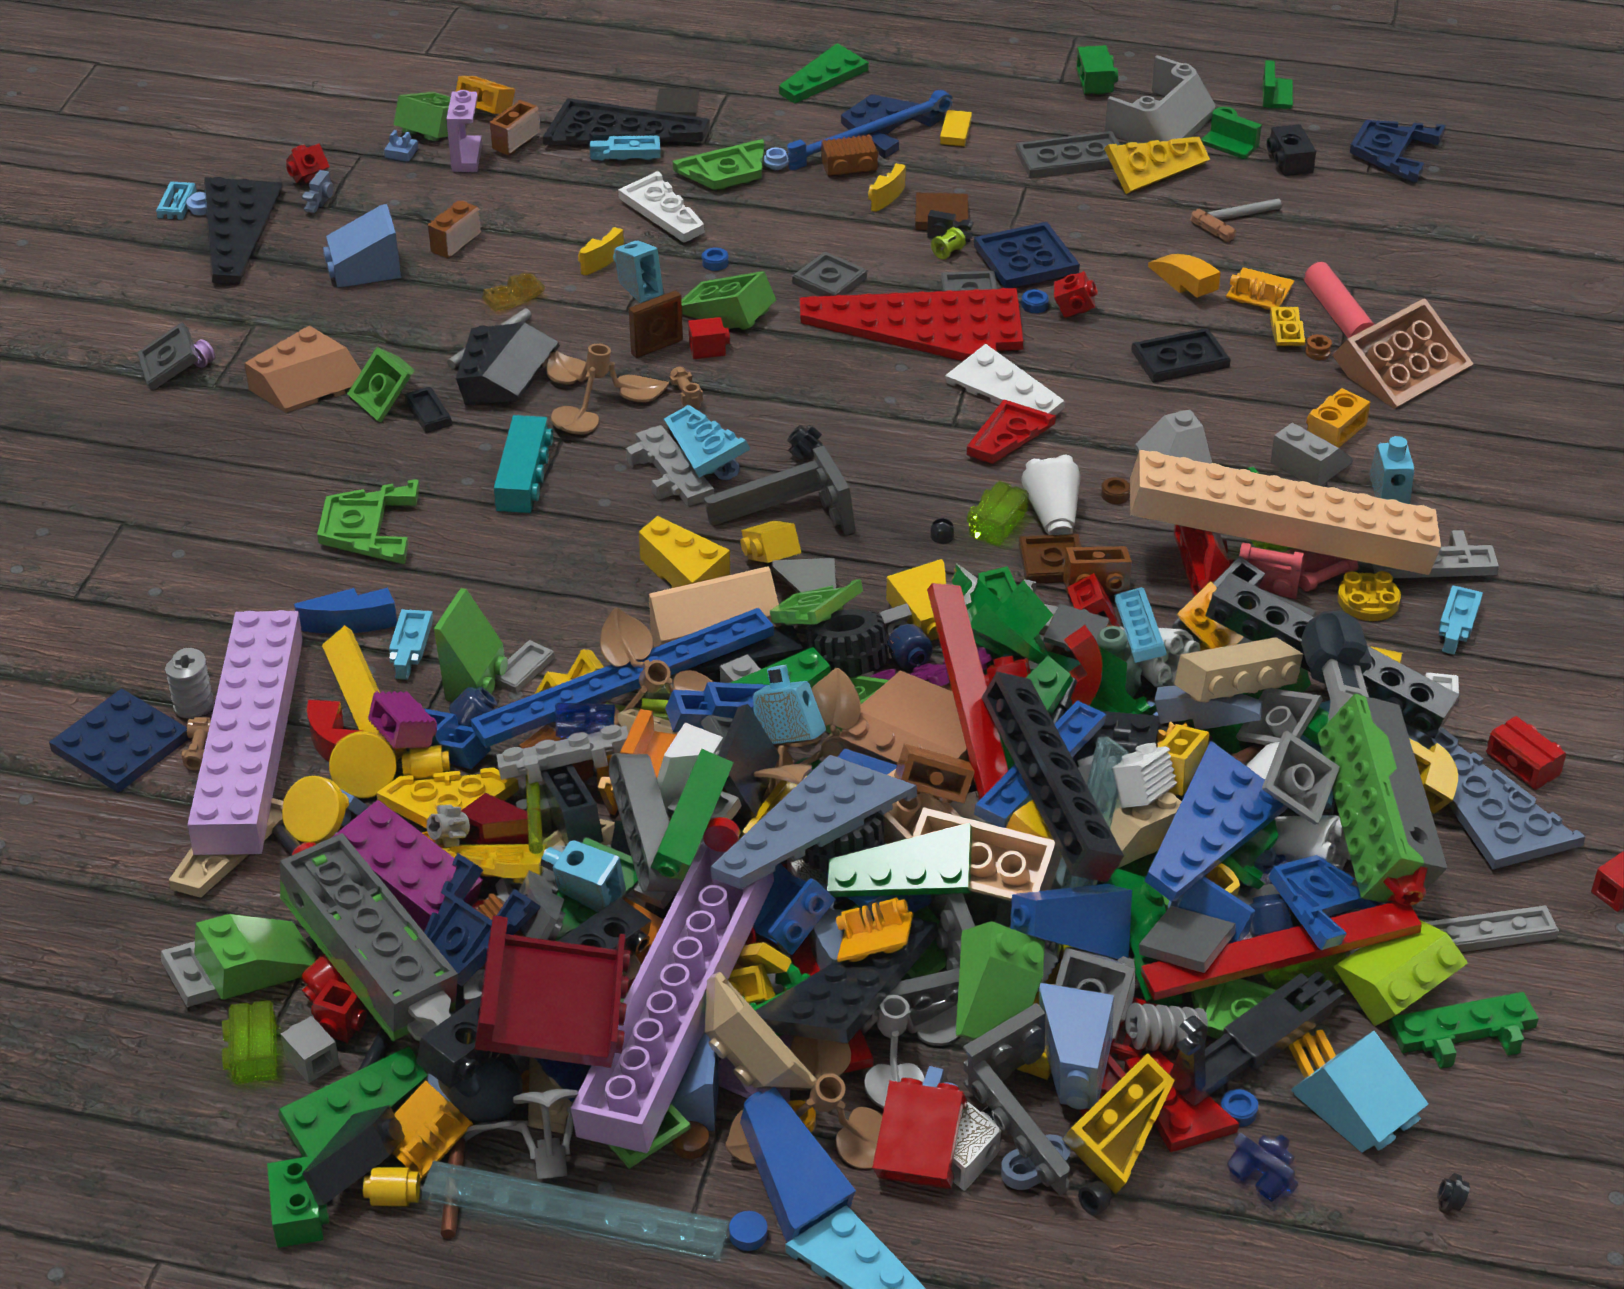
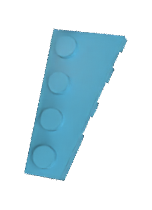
M690 405L664 418L699 478L705 474L715 472L721 465L750 450L745 439L742 437L738 439L734 432L729 429L725 431L719 423L709 421L705 414Z

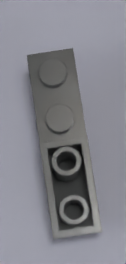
M544 868L541 876L529 870L519 889L520 893L541 906L520 930L525 937L555 941L563 925L562 921L566 913L561 911L564 899L556 895L558 887L554 884L556 880L554 872Z

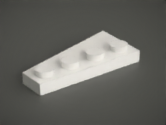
M659 171L618 189L620 200L682 242L690 241L704 233V223L690 207H685L683 199L680 195L673 193L672 186L668 182L663 181L662 174Z
M987 344L983 345L945 375L946 383L953 386L959 384L966 387L967 392L974 395L978 393L990 398L991 402L998 405L1005 399L1052 415H1057L1065 408L1062 398Z

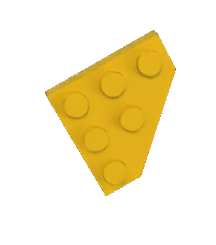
M496 768L480 769V774L461 776L460 771L433 773L434 778L414 780L413 775L399 776L376 792L377 800L381 801L392 811L427 828L429 816L431 814H438V805L452 804L453 807H461L462 810L484 793L505 801L519 790L518 779L514 777L501 780L499 770Z
M547 844L459 845L455 847L443 846L442 849L454 858L459 853L484 869L481 876L512 878L513 883L522 884L529 870L541 875V859L544 850L547 849Z

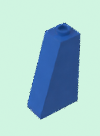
M1111 884L1012 894L1010 928L1027 935L1115 959H1120L1123 956L1128 958L1132 890Z
M776 1087L764 1093L758 1091L752 1094L744 1102L740 1124L786 1242H789L845 1205L850 1208L856 1190Z

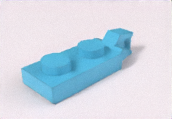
M609 136L607 141H590V159L603 161L609 158L618 160L661 158L660 139L658 136Z
M1452 585L1438 630L1439 635L1445 637L1442 652L1455 655L1459 640L1467 642V639L1470 638L1483 592Z
M401 609L389 647L390 663H394L396 672L395 679L408 680L411 673V665H418L422 659L433 623V611Z

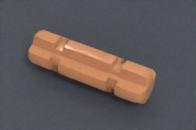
M1201 209L1192 212V223L1217 237L1219 236L1225 242H1230L1235 238V228L1226 225V223L1210 214L1207 215V212Z

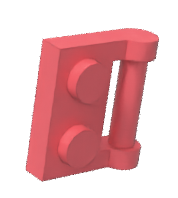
M1242 542L1239 557L1241 556L1265 573L1259 588L1278 596L1296 599L1304 553L1294 552V554L1251 547L1252 544Z
M1296 548L1283 552L1288 554H1294V552L1304 553L1299 587L1306 592L1317 588V584L1340 574L1358 570V562L1356 560Z

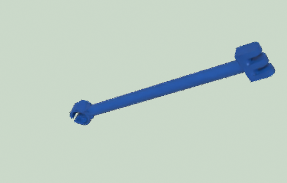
M936 90L927 102L824 140H832L833 138L837 140L843 137L847 139L848 137L852 138L858 135L861 137L931 110L946 112L952 106L953 102L950 99L953 98L944 90ZM801 139L787 145L789 152L788 168L796 170L807 166V156L821 152V142L823 140L807 146Z

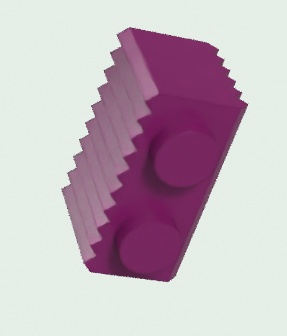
M376 691L373 694L368 716L369 722L379 730V733H382V736L387 739V742H390V745H393V748L431 747L432 739L437 732V722L407 691L404 693L401 691L399 693H396V691L393 693L390 691L387 693Z

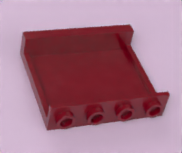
M493 915L487 948L475 1049L611 1068L614 1054L622 1053L625 1031L618 1030V1025H624L627 1007L626 1003H620V998H626L629 977L622 976V972L627 973L630 961V950H624L625 934L619 935L616 950L506 934L508 917Z

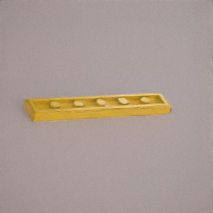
M344 625L322 644V647L358 729L382 736V733H379V730L374 725H371L368 719L373 694L376 691L380 693L352 630ZM393 748L396 761L402 757V752H407L406 748Z

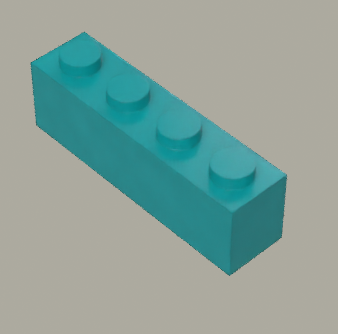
M513 415L494 485L496 511L531 513L534 501L539 500L540 486L538 483H543V464H547L549 458L547 446H552L553 429H548L547 417Z

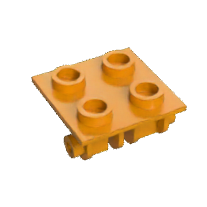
M1243 267L1237 275L1232 274L1230 279L1232 287L1227 293L1226 298L1271 310V307H1280L1294 284V280Z
M1211 581L1176 614L1202 641L1200 651L1237 645L1244 638L1242 635L1205 616L1212 594L1217 589Z
M896 897L879 902V905L873 903L872 911L875 921H873L867 905L862 906V914L860 908L842 911V915L836 917L838 929L844 930L837 961L849 960L850 962H857L865 959L869 954L881 951L893 953L907 945L913 913L912 911L908 912L906 900H899Z
M425 1080L394 1114L402 1126L405 1138L392 1154L407 1168H410L412 1172H419L420 1180H422L473 1123Z

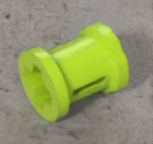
M955 227L948 229L944 236H937L931 241V249L934 255L942 260L948 258L954 250H961L966 245L963 232Z

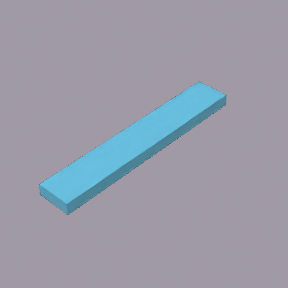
M1141 587L1115 594L1116 606L1124 631L1128 637L1134 662L1137 663L1167 655L1144 588Z

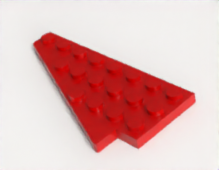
M1017 288L800 297V321L806 325L961 361L966 360L985 344L995 351L1023 350V334Z

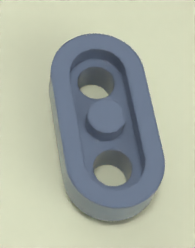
M1053 1134L1045 1135L1069 1165L1071 1148L1062 1140V1137ZM1017 1149L1004 1156L1001 1166V1177L1007 1186L1017 1190H1025L1042 1182L1037 1175L1036 1166L1029 1157L1023 1158Z

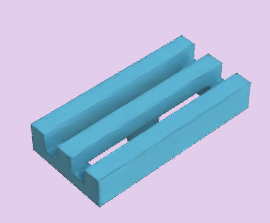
M170 182L156 210L157 218H163L167 214L168 219H173L174 215H177L179 220H183L188 210L186 200L196 193V184ZM172 198H173L174 201H173L171 207H168L169 204H170V202H171V200H172Z

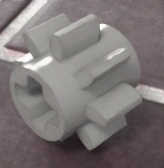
M452 804L438 805V814H431L427 820L428 835L431 839L435 840L437 845L443 844L444 847L459 846V838H466L469 832L470 823L467 815L461 812V807H453Z

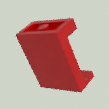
M901 1078L900 1082L889 1080L872 1166L878 1178L952 1189L954 1173L951 1168L962 1109H966L967 1106L965 1094L963 1091H959V1087L948 1083H939L937 1087L925 1086L923 1082L913 1078Z

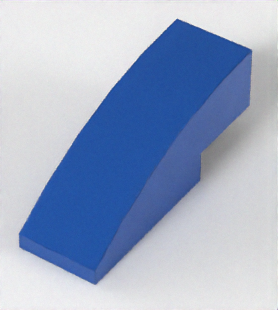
M355 588L294 604L295 611H299L301 631L335 634L345 625L353 633L386 629L397 625L395 602L388 588L357 595Z
M707 682L704 691L673 690L665 707L673 732H679L684 723L705 730L701 721L708 715L733 719L737 708L749 704L754 712V693L768 685Z
M424 709L437 722V732L432 739L431 746L441 745L442 752L448 751L451 764L472 769L491 751L490 747H484L472 727L458 724L455 714Z

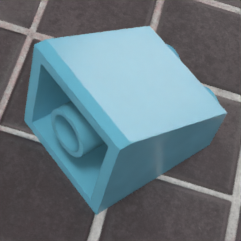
M1372 1031L1337 1054L1291 1089L1295 1096L1361 1153L1372 1146H1375L1378 1151L1386 1147L1396 1139L1393 1132L1399 1127L1402 1131H1405L1421 1120L1418 1112L1429 1104L1375 1031Z

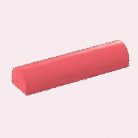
M1317 262L1307 269L1304 282L1347 338L1375 325L1327 263Z

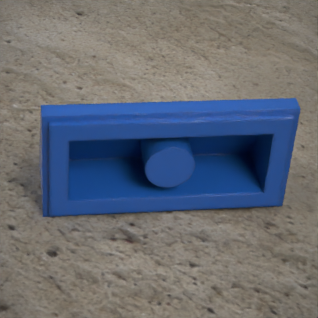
M1205 876L1185 892L1179 904L1181 909L1235 923L1236 934L1228 944L1241 941L1249 934L1255 909Z

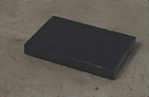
M1209 328L1134 342L1131 347L1132 353L1153 383L1229 368L1231 359Z
M749 704L737 708L718 756L734 762L724 788L727 793L739 798L742 805L739 812L745 820L756 817L770 782L768 777H754V772L775 768L780 756Z

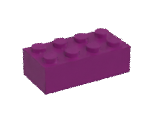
M377 800L334 836L341 833L344 834L422 931L425 932L431 914H438L445 895L440 892L445 881L451 882L456 867L452 865L454 857L381 801ZM478 877L463 901L465 903L473 905L478 901L483 881L480 877Z

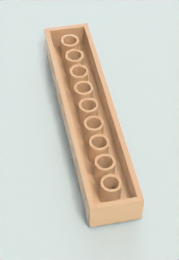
M1139 450L1130 477V515L1425 575L1430 574L1441 549L1436 509H1431L1424 505L1406 504L1394 499L1387 500L1364 493L1357 494L1342 491L1335 487L1327 488L1305 481L1298 482L1275 475L1268 476L1253 473L1246 469L1238 470L1216 463L1209 464L1186 457L1179 458L1164 455L1157 451Z

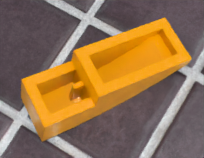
M1170 254L1148 262V267L1179 293L1188 290L1198 298L1219 290L1221 272L1199 258L1185 254Z

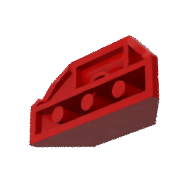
M1174 525V536L1193 597H1195L1210 581L1214 583L1234 562L1232 558L1227 556V541L1225 538L1222 539L1220 533Z

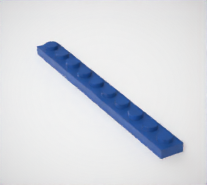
M758 607L652 648L650 654L644 660L638 662L661 660L670 668L671 676L774 635V625ZM630 662L623 667L608 665L471 719V727L484 747L488 748L641 688L639 676L644 668L633 667Z

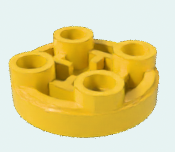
M1350 571L1344 575L1343 581L1339 586L1337 599L1340 607L1347 614L1365 621H1380L1393 616L1397 612L1401 594L1398 587L1392 582V575L1388 572L1379 571L1373 574Z
M367 731L354 732L343 737L335 745L329 760L330 775L333 782L340 789L356 798L374 797L377 795L376 792L393 781L397 765L396 756L385 737Z
M320 776L301 778L291 786L284 798L282 818L285 828L296 840L305 843L314 842L318 844L330 839L339 830L343 822L345 811L349 806V799L345 793H342L337 784L328 778Z

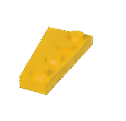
M1200 137L1177 138L1161 142L1154 140L1138 144L1137 142H1130L1125 145L1108 144L1104 148L1125 194L1192 169L1210 160Z

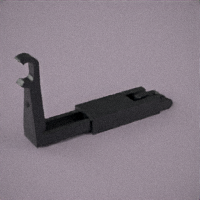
M1317 971L1309 978L1300 973L1224 1027L1223 1036L1207 1048H1205L1208 1027L1196 1016L1187 1018L1179 1026L1188 1035L1176 1045L1180 1052L1169 1074L1175 1080L1172 1086L1193 1106L1197 1105L1248 1067L1253 1071L1331 1016L1332 1009L1345 999L1346 993L1341 989L1332 993L1336 985L1331 980H1327L1322 984L1325 980V975L1320 971ZM1305 1003L1309 1005V1007L1303 1010L1301 1013L1294 1007L1296 1005L1300 1009L1304 1008Z

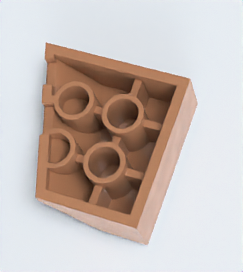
M310 325L245 362L249 390L285 413L318 403L319 397L333 394L335 397L345 394V389L352 387L361 373L359 366L345 346Z

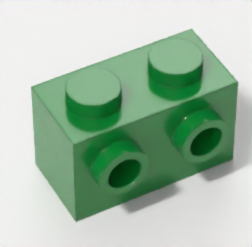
M1107 46L1077 47L1076 70L1084 94L1094 93L1101 95L1113 92L1114 82H1118V68L1114 67L1113 55L1109 54Z
M313 1156L267 1163L272 1226L277 1248L324 1240L322 1225L329 1224L327 1203L318 1206L302 1174L314 1160Z

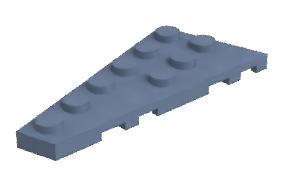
M1405 724L1410 739L1420 743L1427 749L1438 743L1453 758L1458 771V785L1454 799L1448 806L1492 869L1584 845L1586 836L1578 830L1572 832L1561 824L1562 818L1554 812L1548 814L1536 805L1535 797L1498 769L1492 771L1483 764L1484 759L1477 753L1473 752L1470 754L1460 747L1458 739L1443 727L1435 739Z
M829 755L710 867L711 878L742 889L775 872V865L791 858L796 861L805 856V849L815 844L822 847L864 825L866 817L876 812L883 815L893 809V803L903 798L906 801H910L917 797V785Z

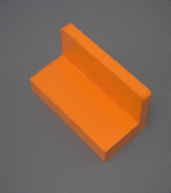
M640 709L620 753L648 754L657 778L664 754L677 734L654 731L653 711Z

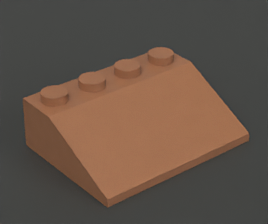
M1425 298L1348 338L1332 355L1348 378L1393 409L1398 408L1473 365L1471 359Z
M901 670L861 704V712L856 724L849 729H843L839 735V738L849 750L895 765L898 764L904 743L969 761L970 763L953 692Z

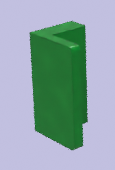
M1265 60L1262 107L1292 109L1293 80L1275 78V61Z
M1217 109L1212 113L1211 130L1201 141L1207 147L1246 159L1259 147L1262 124Z

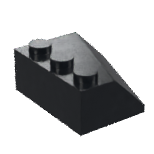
M525 322L495 326L482 325L471 328L456 376L465 406L519 400L535 380L534 373L538 368H544L548 363V355L558 350L560 347L559 342Z

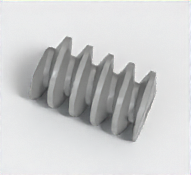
M183 648L177 651L165 667L171 700L174 704V712L183 718H195L206 715L213 710L215 705L206 658L200 650L194 648Z
M1133 1003L1126 1011V1031L1132 1038L1135 1049L1142 1050L1147 1046L1148 1050L1155 1051L1160 1047L1162 1051L1168 1052L1173 1048L1175 1052L1179 1053L1180 1049L1176 1045L1188 1035L1179 1026L1187 1018L1196 1016L1208 1027L1207 1013L1201 1008L1193 1009L1190 1007L1180 1008L1177 1006L1167 1007L1164 1005L1154 1006L1152 1004L1141 1005Z

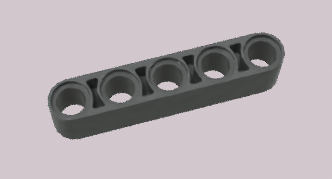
M615 753L610 759L609 776L639 886L643 892H678L683 881L676 878H666L658 870L651 868V864L669 824L651 758L648 754Z

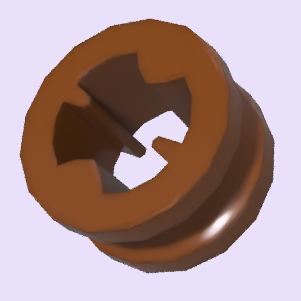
M1318 334L1310 336L1307 339L1305 354L1314 360L1329 358L1332 346L1331 339Z

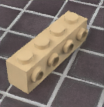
M1276 637L1181 654L1174 685L1190 694V697L1198 702H1209L1210 699L1221 697L1231 698L1236 694L1256 693L1258 690L1268 688L1277 689L1283 685L1297 682L1303 653Z

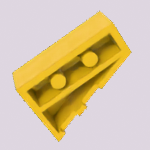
M656 516L639 531L640 560L660 579L665 578L672 585V588L730 575L729 549L659 516Z
M1148 1053L1062 1138L1115 1194L1126 1184L1152 1125L1156 1121L1175 1081Z

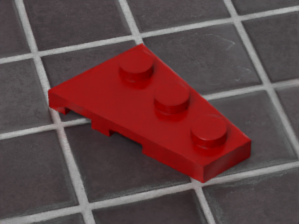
M1004 399L967 445L966 455L993 464L1054 426L1056 415Z
M1159 1051L1148 1053L1170 1074L1173 1063ZM1145 1055L1125 1060L1124 1071L1126 1074ZM1173 1086L1154 1122L1170 1152L1238 1133L1239 1122L1211 1097L1208 1096L1193 1106Z

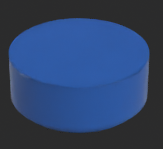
M709 248L702 253V265L708 270H723L729 264L728 253L724 249Z
M1033 289L1023 293L1021 306L1025 311L1029 313H1042L1048 309L1049 296L1045 292Z
M1235 1089L1224 1094L1221 1100V1107L1239 1122V1127H1244L1255 1121L1258 1112V1101L1250 1092Z
M743 1211L731 1219L729 1223V1238L731 1243L738 1249L744 1251L756 1250L763 1246L767 1240V1222L761 1214L754 1211Z

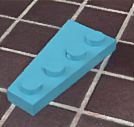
M847 1205L785 1244L786 1254L796 1260L801 1258L811 1265L812 1271L823 1278L826 1276L830 1277L842 1285L843 1289H926Z

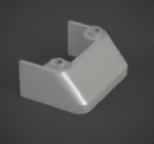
M1157 55L1154 62L1152 92L1165 97L1158 101L1151 96H1143L1134 103H1129L1110 96L1107 101L1105 132L1113 131L1115 137L1129 142H1137V144L1148 143L1154 140L1161 142L1177 138H1189L1212 119L1215 103L1197 71L1191 65Z

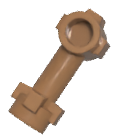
M684 367L674 368L670 373V382L672 385H677L679 390L682 391L680 393L682 405L684 407L690 405L698 410L701 407L700 402L703 401V391L697 383H690L692 375Z
M195 717L188 720L187 736L193 739L189 749L182 751L181 757L184 766L190 770H198L201 767L204 754L203 749L207 740L211 718Z

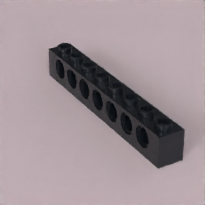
M1229 573L1212 594L1205 616L1253 642L1277 637L1303 653L1300 667L1310 672L1302 647V635L1309 620L1314 617ZM1368 646L1372 662L1362 674L1368 696L1398 704L1405 724L1435 739L1449 718L1460 694Z
M996 672L982 699L1071 875L1108 882L1116 868L1120 865L1124 854L1031 679Z
M619 897L559 939L558 942L616 950L619 935L625 934L624 950H630L631 957L635 953L640 954L647 947L650 940L648 934L652 920ZM481 995L427 1032L420 1039L417 1064L449 1089L461 1080L471 1078L480 1066L487 1061H494L501 1054L475 1049Z

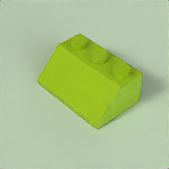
M1420 920L1422 923L1420 933L1361 947L1333 967L1375 1027L1400 1013L1468 964L1448 933Z

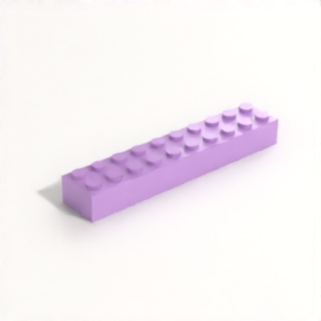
M299 611L235 612L188 820L193 855L262 854L271 799L273 798L303 642Z
M703 840L623 1003L627 1004L625 1021L623 1026L618 1025V1030L625 1031L622 1053L614 1054L611 1068L591 1066L578 1092V1096H576L571 1106L576 1137L648 1153L704 1033L707 979L718 972H721L727 980L729 979L774 882L773 873L742 889L711 878L710 867L726 852H717L710 849Z

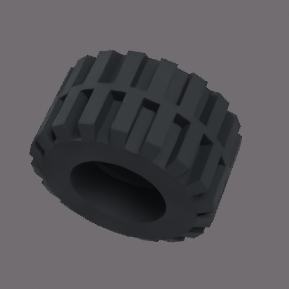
M859 609L835 611L831 614L830 619L821 621L818 624H809L806 627L808 649L812 647L816 649L830 664V672L835 668H840L848 677H855L880 668L889 658L884 619L881 615L875 614V612Z
M876 812L864 819V825L822 847L815 844L805 849V856L801 857L805 863H809V867L821 869V872L828 874L829 859L885 845L884 815Z

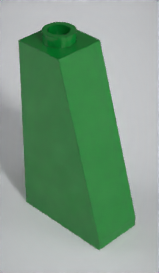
M701 748L651 864V868L658 870L662 876L684 881L734 762Z

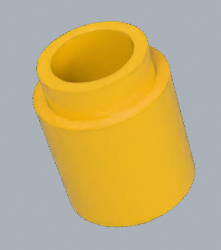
M441 745L429 748H410V751L402 752L403 776L413 775L414 780L434 778L433 773L450 771L449 752H442Z
M374 1167L371 1170V1175L364 1176L363 1196L364 1198H370L371 1206H409L410 1202L418 1203L420 1197V1173L412 1172L410 1168Z

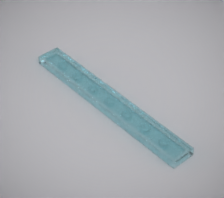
M438 1161L432 1162L422 1189V1199L717 1260L721 1259L729 1230V1221Z

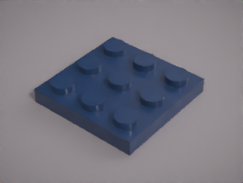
M1048 222L974 237V247L990 269L994 271L995 276L1004 288H1017L1022 285L1040 283L1045 280L1079 273V262Z
M121 688L49 741V745L53 753L119 793L190 738L187 736L186 726Z

